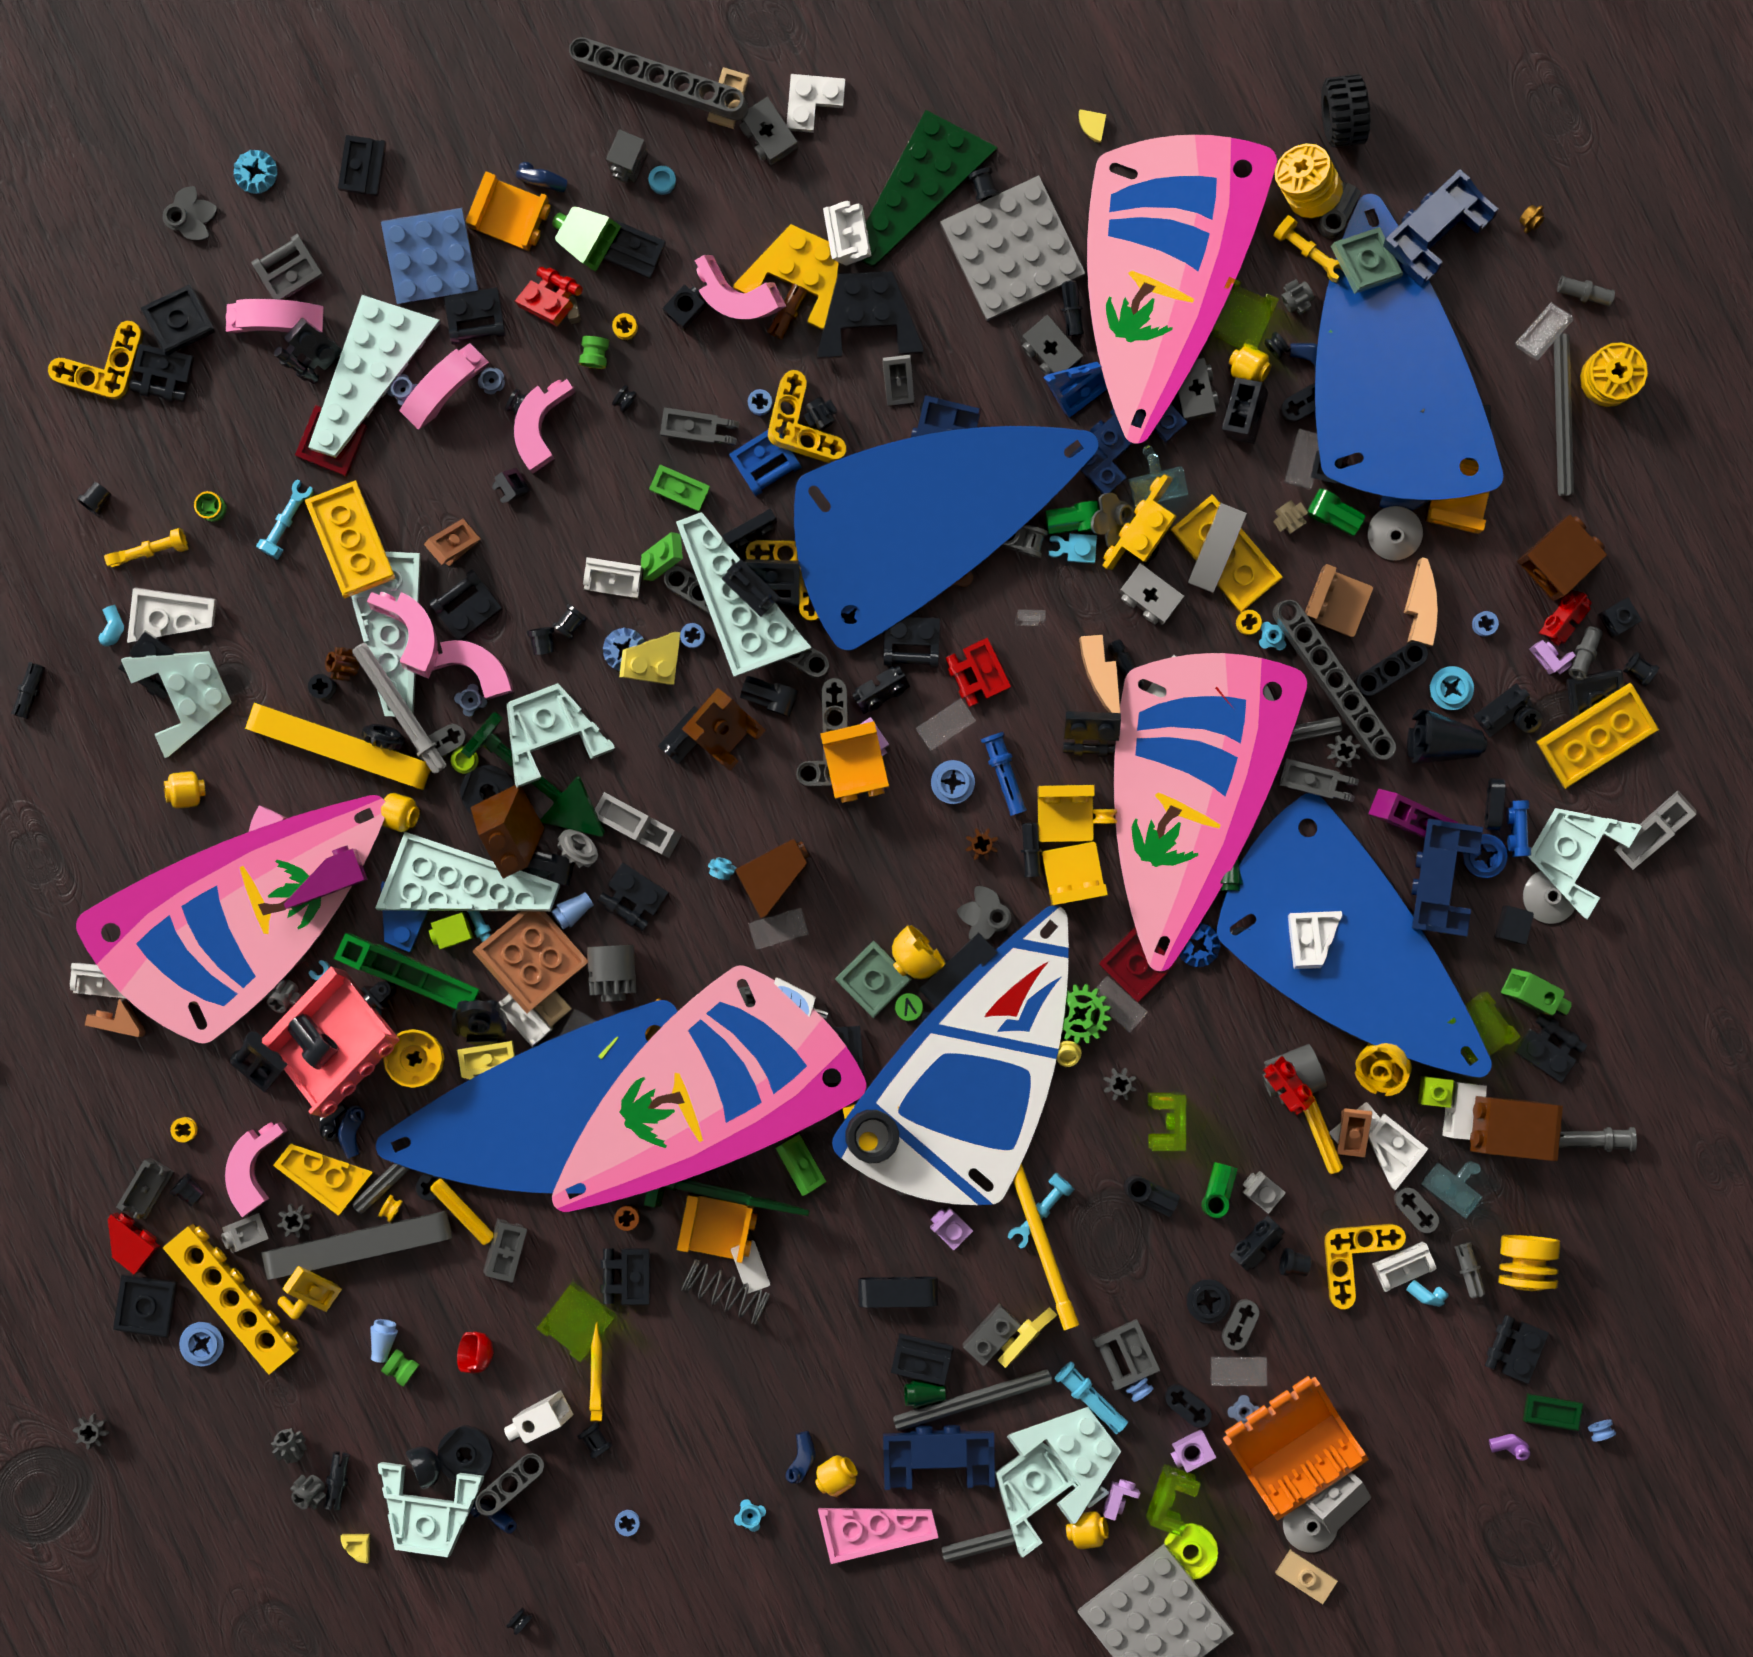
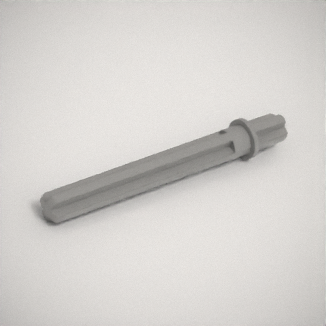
M362 643L352 650L354 656L418 750V757L422 756L432 773L436 774L446 767V763L435 748L437 744L431 742L367 644Z

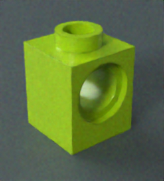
M465 912L431 923L433 929L429 930L433 945H438L439 949H445L474 939Z
M1421 1076L1418 1103L1451 1108L1454 1080Z

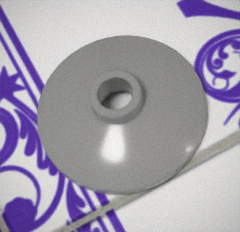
M1390 506L1380 510L1374 515L1368 527L1370 546L1376 554L1388 560H1401L1411 556L1420 546L1423 537L1422 524L1417 515L1402 506ZM1395 530L1401 533L1400 538L1396 540L1391 538V533Z
M1541 871L1532 875L1525 884L1523 890L1524 906L1527 911L1534 913V919L1542 923L1554 924L1564 921L1574 912L1575 908ZM1551 891L1557 894V899L1553 902L1548 899V894Z
M1305 1503L1283 1518V1530L1287 1540L1292 1546L1304 1552H1318L1325 1549L1333 1542L1337 1531L1334 1534L1329 1533L1323 1522L1307 1508ZM1309 1522L1317 1524L1314 1531L1307 1530Z

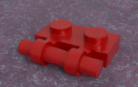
M539 267L537 276L542 278V281L539 284L530 281L516 298L515 302L523 310L558 326L573 307L569 300L572 294L579 296L583 288L577 284L575 279L568 276L562 277L553 268ZM555 285L559 287L556 293L551 291Z
M988 638L964 648L963 652L966 660L960 663L955 653L945 658L950 667L948 671L951 676L955 677L960 688L958 692L961 698H965L969 707L979 703L974 694L979 690H982L985 698L988 699L1011 687ZM970 667L978 681L971 685L964 673V670Z

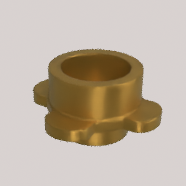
M1534 205L1529 206L1520 217L1519 223L1525 227V233H1529L1531 229L1536 230L1543 223L1545 217L1542 212L1544 209L1542 205L1538 208Z

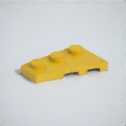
M291 1143L273 1165L338 1216L341 1215L374 1173Z

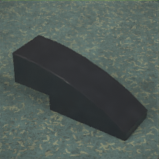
M978 932L919 990L937 1007L977 966L981 964L983 967L998 952Z

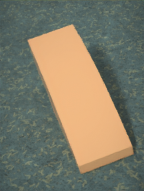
M1421 558L1417 562L1404 613L1414 616L1407 642H1420L1429 648L1433 646L1437 627V593L1429 561L1426 558Z
M1103 635L1081 636L1079 638L1081 655L1087 676L1095 693L1109 713H1120L1116 661L1105 662Z

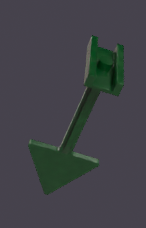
M494 711L461 752L470 758L483 746L490 753L494 752L513 768L512 751L501 743V739L493 734L503 719ZM542 776L539 780L531 782V784L554 802L541 818L542 823L600 837L603 836L605 831L579 776L573 780L564 792H560Z
M687 1179L648 1191L644 1204L654 1208L661 1207L665 1189L672 1191L679 1189L749 1206L809 1216L810 1210L765 1197H752L744 1192Z

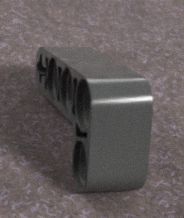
M829 679L822 688L823 733L848 727L847 689L844 682L840 679ZM833 684H836L837 688L842 690V693L837 695V704L843 702V707L830 706L826 708V703L832 704V696L826 692L832 688ZM831 712L841 713L843 721L840 725L832 726L827 722V717ZM824 747L823 761H806L797 768L796 775L800 784L807 787H832L831 779L828 776L829 769ZM808 766L813 767L817 772L816 778L810 782L804 781L801 778V771Z

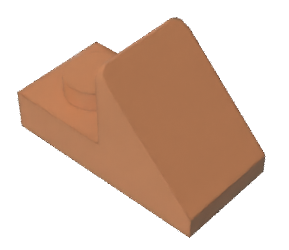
M461 519L430 537L424 545L441 565L446 563L450 566L472 548L480 538L467 522Z
M125 998L119 999L115 1018H112L113 1013L97 1010L96 1014H87L85 1026L136 1037L145 1036L146 1031Z
M1346 1108L1341 1111V1128L1337 1154L1365 1157L1372 1111Z

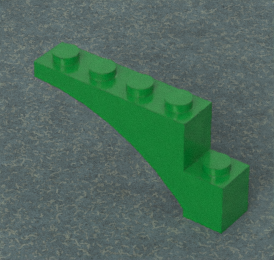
M345 933L334 957L335 960L357 970L400 985L454 1009L457 1008V1004L460 1001H475L480 991L479 988L381 944L375 945L351 933Z

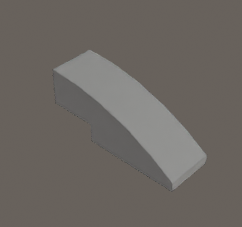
M1223 503L1219 505L1189 578V584L1214 593L1247 513Z
M1676 791L1639 824L1642 827L1630 848L1619 844L1614 850L1633 870L1696 815V809L1679 791Z
M605 792L595 808L601 822L670 858L682 835Z

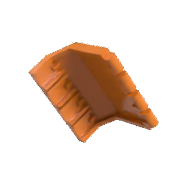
M1309 1376L1305 1377L1292 1386L1293 1392L1284 1391L1269 1401L1271 1405L1269 1408L1263 1405L1246 1417L1248 1422L1243 1424L1242 1421H1239L1225 1431L1227 1436L1223 1438L1277 1521L1369 1460L1339 1416L1316 1377L1312 1379Z

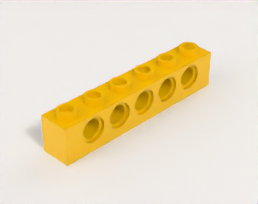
M194 1224L186 1227L167 1243L163 1249L270 1375L299 1351L296 1347L298 1344L297 1340L290 1332H284L278 1325L280 1321L271 1310L267 1312L260 1304L262 1299L253 1289L249 1291L244 1285L243 1281L245 1279L236 1268L231 1269L225 1262L227 1257L218 1247L213 1248L208 1242L209 1235L201 1226L196 1227ZM194 1248H199L203 1251L204 1259L202 1262H197L193 1259L192 1251ZM212 1269H216L221 1273L222 1279L220 1283H214L210 1279L209 1274ZM229 1290H234L238 1293V1304H232L228 1301L227 1293ZM247 1311H251L256 1315V1325H249L245 1321ZM264 1333H271L274 1336L275 1343L273 1346L264 1344L262 1340Z

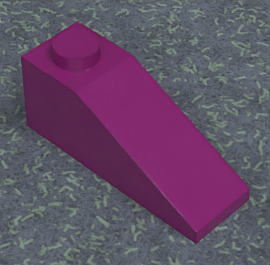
M1378 789L1368 813L1388 824L1422 838L1426 836L1428 819L1458 823L1398 793Z
M347 845L333 850V856L326 858L284 903L285 908H294L368 880L357 849L352 848L349 850Z

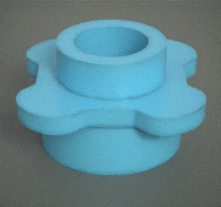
M1264 622L1260 627L1262 631L1261 639L1259 640L1260 647L1263 649L1268 647H1275L1277 650L1284 649L1286 646L1284 641L1285 634L1280 627ZM1272 633L1276 635L1274 639L1271 638Z
M720 857L716 858V860L711 859L708 864L710 868L709 874L722 880H730L731 875L734 874L737 868L732 865L730 860Z
M745 1499L740 1503L741 1509L739 1514L735 1515L734 1521L738 1526L742 1525L755 1532L760 1528L759 1522L765 1516L766 1509L762 1505L756 1506L751 1504L750 1500ZM748 1513H752L753 1517L749 1518L747 1516Z

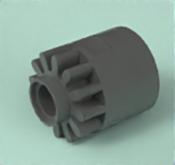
M634 945L587 947L590 995H601V1002L626 1000V993L637 992Z
M1310 1044L1264 1062L1266 1068L1268 1065L1274 1064L1280 1056H1283L1286 1061L1294 1066L1297 1076L1303 1084H1306L1311 1089L1312 1093L1327 1088L1322 1068ZM1262 1074L1270 1097L1277 1096L1281 1105H1284L1285 1103L1279 1096L1287 1090L1282 1087L1275 1091L1264 1077L1265 1074Z

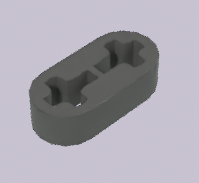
M457 724L447 725L428 736L432 743H440L441 746L436 749L442 758L454 752L457 748L462 747L467 739L465 730ZM450 730L460 732L461 735L458 737L459 742L457 744L453 741L444 744L443 740L450 736Z
M1402 1187L1397 1190L1394 1196L1397 1208L1417 1230L1423 1233L1433 1232L1439 1224L1437 1213L1415 1189ZM1404 1193L1414 1195L1411 1199L1416 1205L1414 1209L1407 1204L1402 1206V1195ZM1421 1211L1426 1216L1431 1214L1430 1222L1432 1224L1429 1227L1426 1225L1420 1226L1422 1220L1417 1215V1212Z
M1241 1299L1235 1304L1221 1335L1222 1341L1229 1349L1239 1350L1247 1343L1259 1317V1308L1253 1301ZM1251 1305L1252 1317L1246 1316L1244 1322L1240 1323L1242 1313L1239 1312V1309ZM1241 1326L1238 1333L1242 1338L1241 1341H1235L1233 1344H1230L1231 1339L1228 1337V1333H1234L1237 1327Z

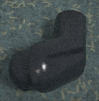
M342 1102L337 1105L334 1113L326 1118H319V1132L326 1141H333L337 1137V1118L347 1111L346 1106Z

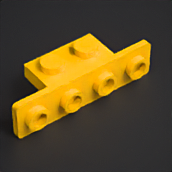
M1164 474L1161 478L1157 477L1153 481L1149 489L1151 491L1146 501L1142 500L1137 505L1134 511L1136 516L1131 523H1126L1119 533L1121 538L1116 546L1112 545L1106 551L1103 557L1106 560L1102 565L1103 567L1113 570L1126 549L1144 562L1148 560L1177 517L1158 503L1173 481V478Z

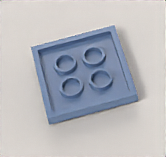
M463 208L381 221L397 304L478 290Z

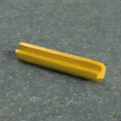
M1315 1099L1304 1113L1328 1172L1335 1174L1343 1170V1166Z
M438 1179L432 1184L431 1191L482 1245L488 1244L494 1238L493 1232L442 1179Z

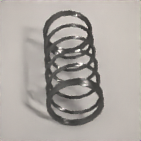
M695 1259L681 1290L685 1293L689 1292L705 1269L698 1293V1299H701L719 1275L711 1302L713 1306L718 1302L732 1281L725 1306V1312H727L746 1287L738 1317L742 1318L759 1294L751 1324L756 1325L770 1293L765 1292L761 1300L762 1290L759 1289L742 1312L749 1289V1284L745 1283L728 1307L735 1284V1277L730 1278L715 1300L722 1276V1271L719 1270L701 1294L708 1272V1264L701 1268L691 1283L700 1264V1260Z

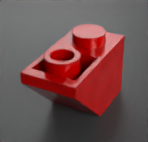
M116 1212L108 1218L112 1258L135 1275L144 1268L160 1245L155 1242L157 1238L145 1229L141 1231L134 1226L135 1221L123 1212L121 1214Z

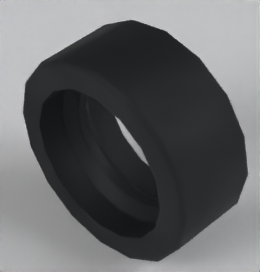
M864 1110L857 1113L849 1121L845 1131V1141L849 1151L859 1160L866 1163H880L889 1159L895 1153L899 1144V1130L895 1121L886 1113L878 1110ZM868 1120L882 1122L888 1131L886 1146L876 1153H868L862 1150L856 1141L858 1128Z

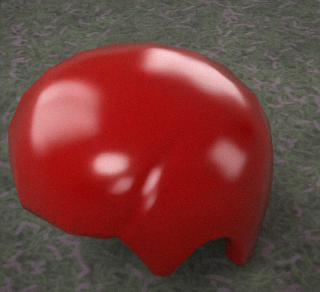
M481 1332L464 1333L457 1352V1365L461 1372L477 1374L484 1371L491 1363L494 1350L492 1341L486 1334Z

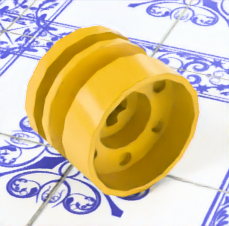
M1306 143L1291 148L1278 160L1275 168V180L1294 213L1301 217L1315 218L1328 213L1339 203L1343 194V182L1325 149L1315 144Z
M1622 342L1610 343L1599 349L1583 365L1580 375L1581 388L1586 397L1597 405L1604 407L1618 406L1637 394L1644 386L1648 374L1647 363L1641 352L1632 345ZM1612 370H1620L1622 374L1620 376L1613 375Z
M415 1029L398 1033L397 1037L400 1041L394 1046L393 1051L388 1056L383 1057L385 1070L391 1079L401 1086L411 1088L426 1086L436 1080L443 1069L445 1060L443 1048L438 1040L428 1032ZM418 1051L420 1052L419 1057L422 1059L421 1064L416 1063L413 1067L411 1066V1060L408 1059V1055L415 1054Z
M1525 1235L1501 1236L1500 1254L1512 1257L1513 1259L1512 1263L1500 1264L1499 1269L1512 1272V1275H1499L1498 1283L1511 1286L1514 1289L1527 1291L1557 1288L1558 1281L1545 1278V1275L1558 1274V1269L1546 1266V1261L1559 1259L1560 1240Z

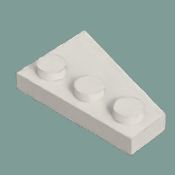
M133 588L127 643L138 641L145 630L155 637L213 627L217 599Z

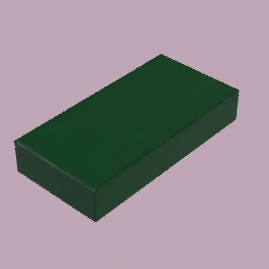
M1527 1393L1523 1421L1579 1431L1583 1403Z

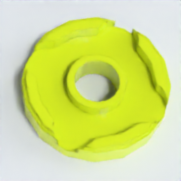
M1193 1523L1182 1524L1171 1530L1166 1537L1164 1543L1193 1580L1206 1576L1216 1565L1218 1558L1217 1542L1211 1532L1203 1526ZM1190 1544L1198 1548V1554L1193 1559L1183 1556L1184 1548Z

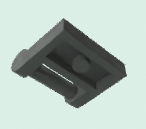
M298 233L292 236L291 241L262 259L259 260L257 258L251 262L273 299L285 300L324 276ZM298 250L301 254L270 274L267 273L266 269L294 251Z
M1137 1319L1092 1339L1095 1347L1099 1348L1113 1381L1111 1383L1114 1390L1121 1389L1160 1371ZM1115 1339L1131 1372L1123 1376L1108 1343Z

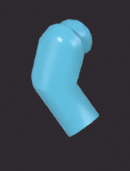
M111 605L102 610L108 622L103 632L99 635V642L103 646L117 643L124 631V624L115 605Z
M1413 1280L1406 1289L1416 1299L1427 1305L1440 1307L1445 1304L1444 1301L1448 1298V1293L1442 1288L1437 1287L1431 1293L1416 1280Z

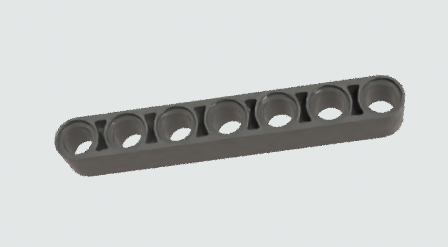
M576 38L570 44L569 53L576 65L582 70L730 120H741L748 113V103L742 92L737 88L588 38ZM589 50L586 57L579 58L580 52ZM614 58V62L610 66H603L605 60ZM632 67H639L637 73L632 75L628 74V71ZM665 75L661 82L653 83L656 76ZM684 83L690 84L687 90L678 91L680 85ZM707 92H715L713 98L709 100L703 99ZM733 100L740 101L736 108H728L729 103Z
M673 566L668 569L664 575V582L667 588L711 616L706 601H697L693 598L694 590L700 587L697 577L679 566ZM675 573H681L685 577L684 583L679 587L670 584V578ZM813 647L801 652L797 658L787 657L782 659L814 679L825 677L829 671L827 657ZM816 658L823 660L825 663L824 669L819 673L812 672L809 668L810 662Z
M1285 600L1278 603L1273 609L1275 622L1367 754L1376 760L1391 758L1396 751V744L1304 610L1293 600ZM1284 605L1290 606L1293 610L1291 620H1285L1281 615ZM1300 628L1306 629L1309 633L1306 643L1300 642L1297 638V632ZM1316 650L1324 654L1325 660L1322 665H1317L1313 661V653ZM1333 672L1340 678V684L1336 688L1330 686L1328 682L1329 675ZM1348 695L1353 696L1356 701V705L1352 710H1348L1344 705V699ZM1364 717L1368 718L1371 722V729L1367 733L1360 729V721ZM1379 740H1383L1387 745V750L1383 755H1379L1375 750V745Z
M447 1211L280 1247L261 1252L267 1280L292 1275L298 1266L311 1271L436 1243L453 1237Z

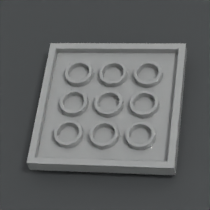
M1039 175L940 221L986 321L1061 287L1065 281H1074L1085 276V271Z
M1165 1543L1078 1609L1079 1615L1112 1657H1203L1233 1634V1629Z

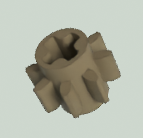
M1290 500L1274 511L1278 518L1273 522L1280 532L1287 529L1289 534L1307 523L1304 516L1308 512L1301 502L1295 506L1293 501Z

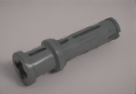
M1606 1127L1603 1131H1560L1559 1148H1603L1607 1152H1612L1613 1149H1629L1630 1152L1636 1151L1637 1136L1635 1127H1629L1628 1130H1612L1611 1127Z

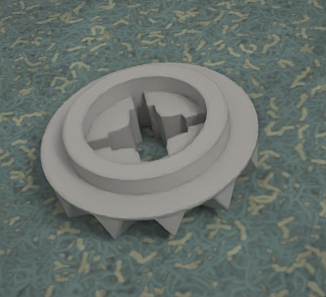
M568 829L563 831L557 838L559 841L557 847L562 850V856L569 859V863L575 862L579 868L583 865L590 867L597 860V848L585 834Z

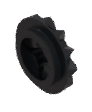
M371 724L362 729L361 736L367 743H371L372 746L391 751L393 749L399 750L405 744V738L392 727Z
M1202 1279L1193 1284L1187 1294V1308L1190 1314L1202 1323L1218 1322L1229 1311L1231 1303L1229 1292L1223 1284L1214 1279ZM1204 1290L1209 1293L1210 1297H1220V1299L1212 1302V1312L1209 1311L1205 1304H1197L1204 1299Z

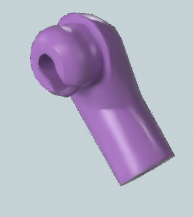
M1507 1434L1489 1439L1492 1453L1508 1450L1520 1461L1527 1460L1530 1456L1528 1444L1515 1434Z

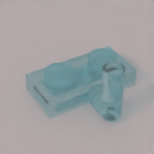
M1145 446L1143 454L1148 460L1150 474L1129 479L1135 508L1142 500L1146 501L1151 493L1149 490L1151 484L1157 477L1161 478L1164 474L1173 478V481L1158 502L1188 495L1182 466L1161 471L1156 452L1152 446Z
M1472 1161L1466 1162L1456 1176L1440 1163H1437L1421 1183L1422 1186L1464 1218L1469 1216L1482 1199L1480 1194L1465 1184L1471 1174H1478L1481 1169L1479 1164Z

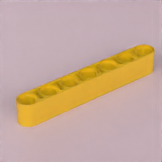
M257 703L253 704L245 729L421 790H424L430 773V768L425 761L393 750L390 751L385 748L381 749L380 747L372 746L371 743H367L364 740Z

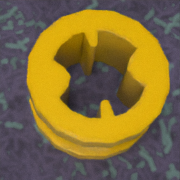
M619 314L612 323L615 335L622 340L632 339L637 333L638 326L636 320L630 314ZM627 320L628 324L632 325V329L628 328V333H623L622 329H617L618 324L622 325L621 321Z
M1245 610L1236 619V627L1244 635L1256 633L1262 624L1260 615L1254 610ZM1246 615H1251V619L1255 618L1256 624L1252 625V630H1247V626H1242L1241 621L1246 619Z
M1117 809L1093 810L1096 816L1093 824L1117 823V820L1114 818Z
M183 1117L173 1122L170 1131L176 1141L187 1142L195 1138L198 1127L193 1119ZM188 1123L191 1127L188 1129V1131H191L190 1135L180 1136L178 1133L181 1130L178 1129L179 1124L185 1125Z
M390 1195L378 1216L381 1218L383 1216L387 1217V1221L391 1223L403 1201H395L394 1196Z

